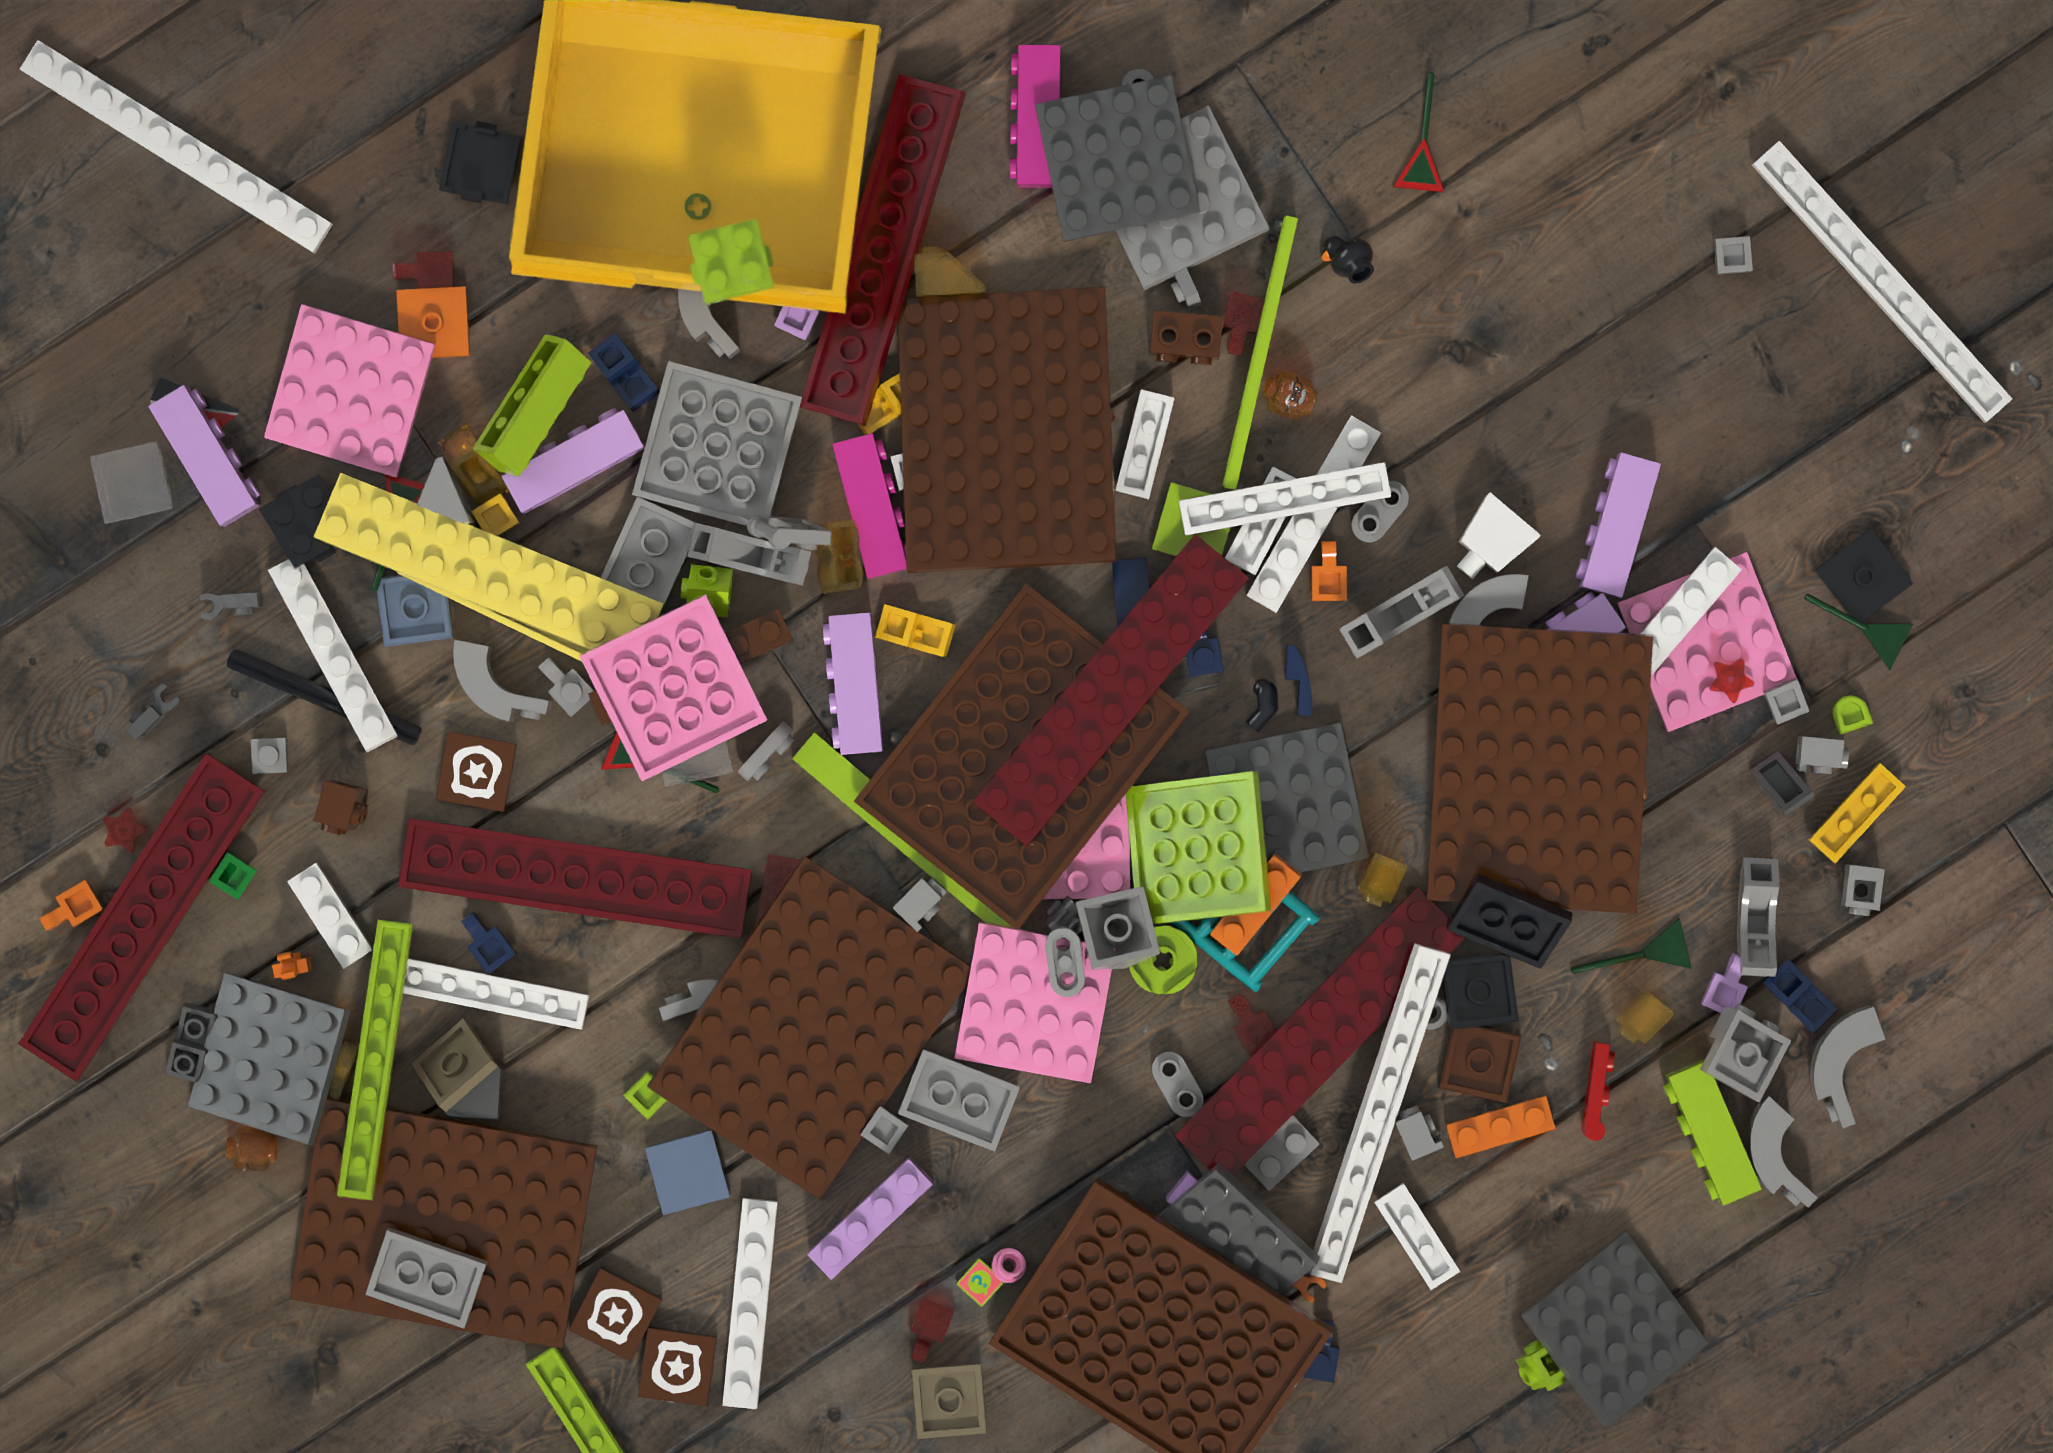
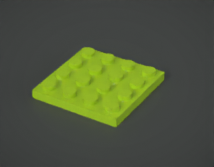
M1250 771L1139 785L1130 788L1126 793V806L1134 888L1144 886L1153 924L1271 911L1258 772Z

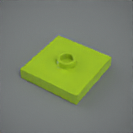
M1171 483L1152 550L1177 556L1195 535L1185 536L1179 501L1213 494ZM1230 527L1197 533L1196 535L1222 555Z

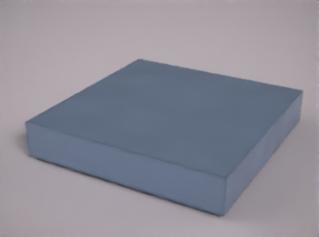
M402 575L382 577L377 595L384 647L454 638L448 597Z
M713 1130L645 1148L663 1215L731 1196Z

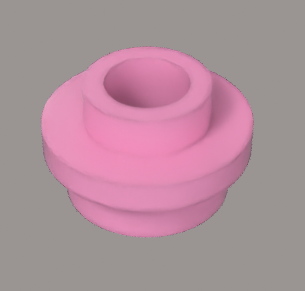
M1004 1248L995 1254L991 1267L997 1279L1005 1283H1013L1024 1275L1026 1261L1018 1250ZM1003 1261H1010L1013 1264L1012 1272H1008L1003 1268Z

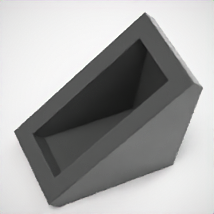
M1779 751L1750 770L1752 776L1779 815H1788L1815 796Z
M498 1063V1067L445 1113L449 1117L499 1119L502 1117L504 1067Z

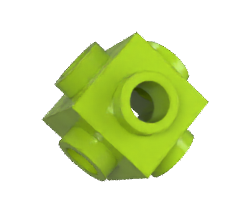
M691 564L689 578L682 579L681 599H687L688 603L706 594L717 617L728 618L732 596L733 569Z
M1538 1339L1525 1346L1523 1350L1526 1354L1516 1359L1520 1367L1519 1374L1522 1380L1528 1386H1531L1533 1390L1545 1387L1547 1391H1550L1566 1381L1564 1379L1565 1375Z

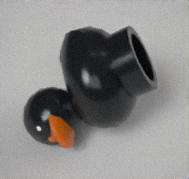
M1337 236L1329 237L1324 241L1321 258L1325 262L1331 261L1335 274L1348 278L1353 284L1361 283L1373 274L1374 267L1371 263L1373 250L1367 241L1357 238L1356 241L1345 244L1344 240Z

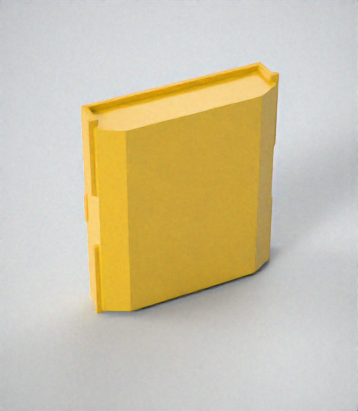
M544 0L509 254L512 264L511 273L513 275L632 288L635 284L702 292L701 286L694 284L690 264L695 262L688 235L757 218L763 245H769L773 266L769 267L774 288L727 300L846 313V290L876 53L881 37L880 25L743 10L731 5L697 1L684 3L667 0Z

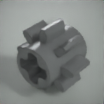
M1069 896L1062 902L1059 899H1052L1044 908L1049 914L1044 922L1052 930L1057 927L1066 926L1072 928L1077 934L1082 931L1076 901Z

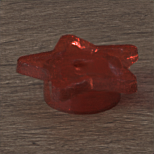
M1739 659L1731 665L1716 661L1714 667L1717 676L1709 690L1712 692H1724L1732 703H1736L1740 691L1753 687L1755 683L1744 674L1743 659ZM1730 676L1734 677L1735 679L1733 683H1730L1728 681V678Z
M127 808L119 817L105 816L103 819L109 830L104 842L107 847L120 844L129 853L134 852L136 838L147 831L145 826L138 824L134 820L131 808ZM122 827L126 828L125 834L120 832Z

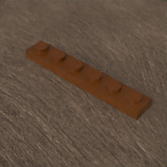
M780 609L725 632L740 664L793 641ZM597 690L588 693L601 724L605 725L612 722Z

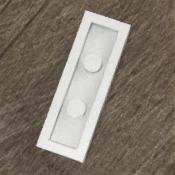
M1141 389L1115 491L1149 499L1174 402L1173 397Z
M1272 467L1263 485L1296 478ZM1285 517L1242 525L1225 559L1256 575Z
M318 862L287 881L343 969L373 951L374 948Z
M1401 1183L1374 1201L1431 1290L1460 1272L1404 1183Z

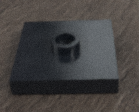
M1872 528L1868 529L1814 570L1844 611L1861 622L1913 584Z
M1501 953L1449 959L1442 979L1449 1030L1519 1022L1510 956Z

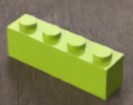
M545 334L472 449L496 470L520 477L523 470L528 467L530 459L540 443L547 437L548 431L559 413L564 410L571 394L583 380L585 372L592 362L568 340Z
M1701 1059L1666 1074L1665 1077L1668 1083L1663 1085L1670 1104L1677 1103L1682 1115L1676 1117L1683 1135H1690L1695 1148L1690 1149L1698 1169L1701 1167L1705 1168L1709 1179L1704 1181L1711 1200L1718 1199L1719 1203L1724 1206L1762 1190L1715 1078L1700 1070L1704 1059Z

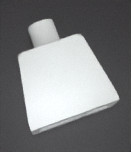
M1488 493L1459 540V543L1469 552L1457 567L1472 580L1485 565L1497 573L1540 537V534L1492 493Z

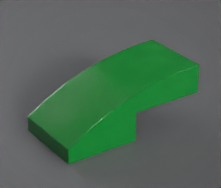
M227 850L209 878V882L239 900L257 870Z

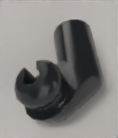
M1259 679L1253 685V692L1257 695L1258 708L1246 720L1257 732L1278 711L1277 688L1274 683L1266 679Z

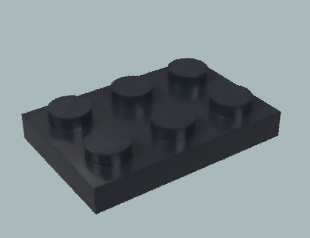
M1477 874L1448 920L1447 930L1541 969L1571 924L1573 913L1481 874Z

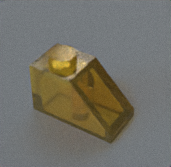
M942 247L921 248V254H914L917 298L986 294L985 284L949 252H942Z
M466 423L437 442L449 466L478 506H481L500 493L506 494L509 492V489L499 471L472 449L478 439Z
M1371 851L1356 889L1363 893L1361 900L1381 907L1383 901L1391 904L1408 865Z
M1640 988L1616 1017L1615 1021L1621 1025L1617 1032L1632 1044L1637 1039L1646 1044L1675 1013L1651 993Z

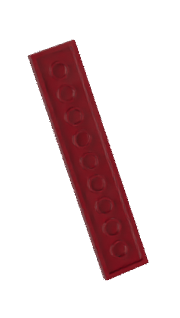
M899 74L855 219L846 290V313L827 311L802 394L801 408L866 426L966 93L962 90Z
M1195 534L976 797L973 803L1028 847L1249 580V577Z
M205 753L18 1043L20 1046L75 1082L79 1081L266 790L209 753Z
M409 818L398 887L742 939L752 869Z
M1418 887L1415 888L1174 1136L1209 1171L1220 1163L1234 1176L1391 1015L1414 943L1450 954L1465 937L1448 931L1447 924L1449 918L1432 901L1427 900V896Z

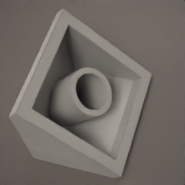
M445 457L435 459L417 505L466 525L473 526L477 524L451 460Z
M1144 886L1076 902L1092 970L1125 969L1160 954Z

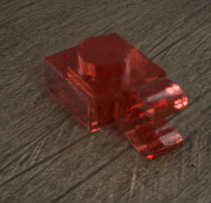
M452 252L417 253V263L393 264L394 280L418 278L419 289L454 287Z
M1231 291L1223 327L1233 329L1227 354L1241 357L1246 333L1257 334L1265 301L1264 298Z
M1238 994L1228 1000L1232 1010L1241 1021V1023L1232 1028L1248 1056L1251 1057L1276 1030L1264 1010L1254 1014L1245 997Z
M922 1298L910 1329L911 1332L919 1334L911 1355L912 1359L924 1363L932 1340L943 1343L955 1310Z

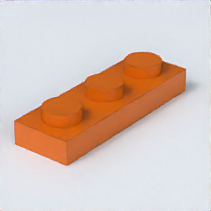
M1276 853L1267 862L1271 911L1224 916L1210 933L1213 938L1236 956L1302 876V873Z
M1546 1095L1445 1124L1455 1158L1556 1129Z

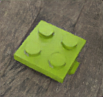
M757 218L688 235L695 262L690 264L694 284L701 286L705 305L774 288L769 267L773 266L769 245H763Z

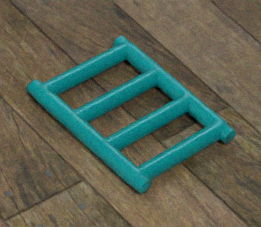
M1289 891L1281 902L1298 916L1251 971L1234 958L1236 956L1226 947L1223 949L1208 936L1223 917L1203 919L1198 926L1194 925L1190 920L1171 923L1188 935L1195 944L1243 984L1257 992L1263 983L1260 980L1308 924L1312 926L1314 923H1317L1320 916L1293 892Z

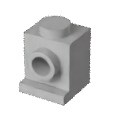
M1798 736L1795 771L1806 772L1807 765H1811L1812 773L1832 774V767L1847 768L1849 748H1844V740Z
M1845 864L1841 906L1849 907L1848 914L1870 916V909L1880 911L1885 869ZM1858 884H1863L1866 887V893L1862 897L1856 896L1854 892Z
M921 878L893 909L918 932L923 927L919 920L923 917L928 922L942 908L938 901L947 891L933 878L928 882Z
M1418 1104L1398 1112L1400 1117L1396 1119L1395 1125L1412 1161L1444 1148L1439 1138L1433 1140L1432 1135L1437 1134L1435 1125L1430 1114L1422 1115Z

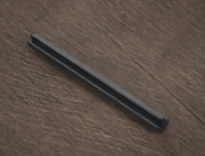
M234 649L230 653L227 660L228 668L348 718L332 689L238 649ZM385 712L397 734L395 739L409 745H415L420 738L421 727Z

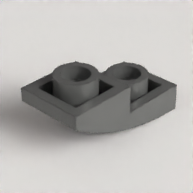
M187 1002L183 1005L176 1038L172 1042L166 1075L196 1083L199 1081L204 1057L207 1053V1049L204 1048L207 1034L217 1014H214V1010Z

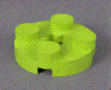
M1169 925L1154 926L1159 950L1163 954L1169 951L1173 956L1169 960L1171 966L1168 969H1165L1163 966L1156 968L1153 963L1157 958L1154 956L1130 966L1129 969L1136 983L1144 990L1156 994H1173L1185 988L1193 979L1197 967V951L1192 940L1183 931Z

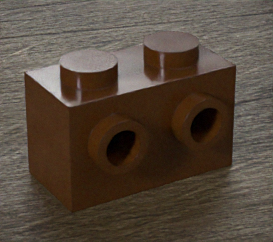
M1153 310L1150 355H1157L1156 361L1177 363V357L1191 358V364L1211 366L1212 360H1219L1223 316Z
M325 780L313 821L322 823L321 830L337 835L346 834L348 830L357 829V825L364 824L369 805L364 804L368 789L337 780Z

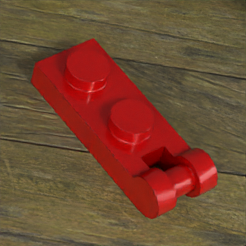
M1593 1041L1581 1126L1582 1133L1592 1141L1601 1140L1605 1135V1127L1600 1122L1602 1106L1607 1107L1609 1103L1610 1086L1605 1085L1606 1072L1613 1071L1615 1052L1609 1051L1610 1044Z

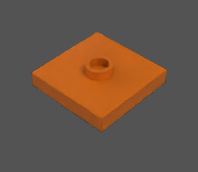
M466 286L396 290L399 333L436 344L433 358L471 356Z

